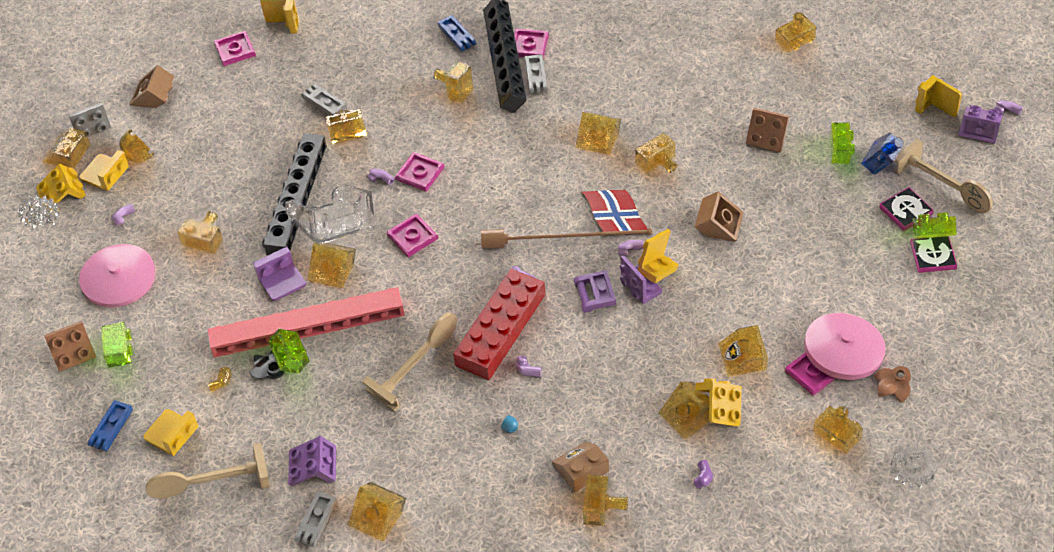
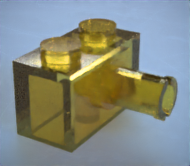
M796 12V14H793L792 21L776 29L775 41L787 52L797 50L801 45L807 42L810 43L815 39L817 26L803 13Z
M456 60L446 72L440 69H436L434 72V79L446 84L447 97L452 101L463 103L474 90L471 66Z
M344 109V113L341 110L339 114L326 117L332 144L367 136L361 109L352 111Z
M663 132L635 149V163L646 173L660 165L668 173H671L677 167V164L671 160V158L675 157L676 143Z
M208 211L202 222L186 218L177 232L181 244L215 254L223 241L219 227L213 226L218 219V215L213 211L212 213Z
M829 405L814 421L813 432L847 454L862 438L863 428L858 422L848 418V409L844 413L845 407L840 406L835 409Z
M587 475L583 505V524L605 526L606 511L608 509L627 511L628 497L609 496L608 476Z

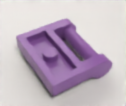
M607 270L574 278V285L578 288L582 301L581 308L584 313L616 305V298ZM590 283L595 300L589 301L585 284Z

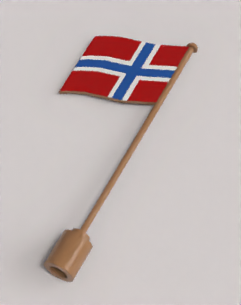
M625 189L581 191V194L589 203L594 220L602 232L508 236L507 233H504V229L481 230L482 249L504 248V244H508V240L628 234L651 235L652 229L646 227L638 214L632 197Z

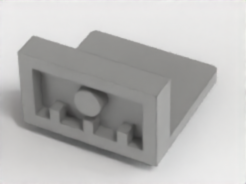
M102 103L69 115L72 128L78 140L86 139L91 135L105 132L111 128Z

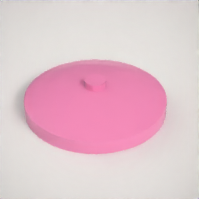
M130 244L112 245L99 250L85 262L79 275V284L83 294L90 302L102 307H121L135 302L147 293L155 279V266L151 256L140 247Z
M832 313L819 317L809 326L804 340L805 352L811 363L823 373L843 380H857L872 375L881 366L885 355V343L880 332L868 321L846 313Z

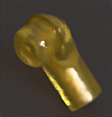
M220 368L217 380L208 383L211 392L217 391L229 384L232 375L230 368Z

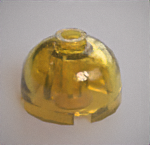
M129 128L121 137L119 147L124 152L127 162L131 160L135 164L145 163L155 154L153 152L149 154L150 148L137 135H131L132 130Z

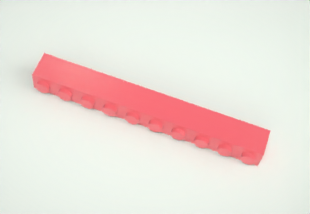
M399 287L301 309L275 313L260 318L256 317L228 325L216 326L208 329L210 348L215 358L405 315Z

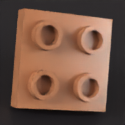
M753 108L746 144L782 152L790 116Z
M82 321L44 335L59 372L96 358Z

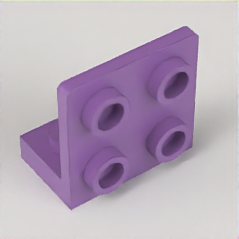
M977 105L967 106L958 136L995 144L1003 114L995 109L987 111Z
M288 247L253 263L257 278L273 302L307 285L294 265Z
M623 255L620 265V281L624 287H629L633 297L636 300L639 299L644 304L662 294V289L659 285L642 276L637 270L638 266L634 267Z
M319 436L290 449L288 485L294 486L314 476L321 478L327 483L335 482L336 445Z

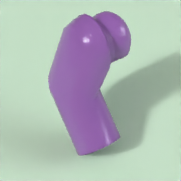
M707 460L698 462L701 473L698 475V478L694 479V485L698 489L708 486L713 479V474Z

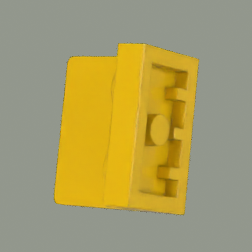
M260 0L265 23L286 22V27L289 28L290 34L297 33L299 17L295 0Z
M669 229L647 239L643 244L642 256L638 260L639 266L637 270L654 284L674 273L679 266L670 257L664 255L671 233Z

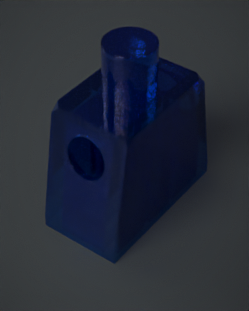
M890 132L877 138L861 164L872 174L876 175L894 162L904 145L903 140Z

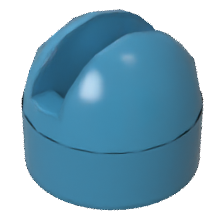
M508 415L501 424V429L508 433H513L518 428V421L511 415Z

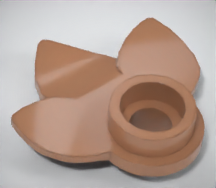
M897 366L894 369L883 368L877 371L874 377L880 381L877 389L878 396L884 397L895 394L899 402H903L908 398L911 392L909 385L911 373L908 368ZM903 373L904 376L899 378L897 377V374Z

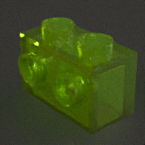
M831 122V164H850L851 155L855 153V144H851V141L854 139V130H850V122Z
M949 212L937 213V217H930V214H919L918 218L912 219L914 238L957 235L956 216L949 215Z
M124 321L101 326L103 357L108 368L131 364V355H134L132 343L130 344V340L133 339L131 329H127Z
M279 328L269 339V345L280 371L298 374L309 363L310 360L297 332Z

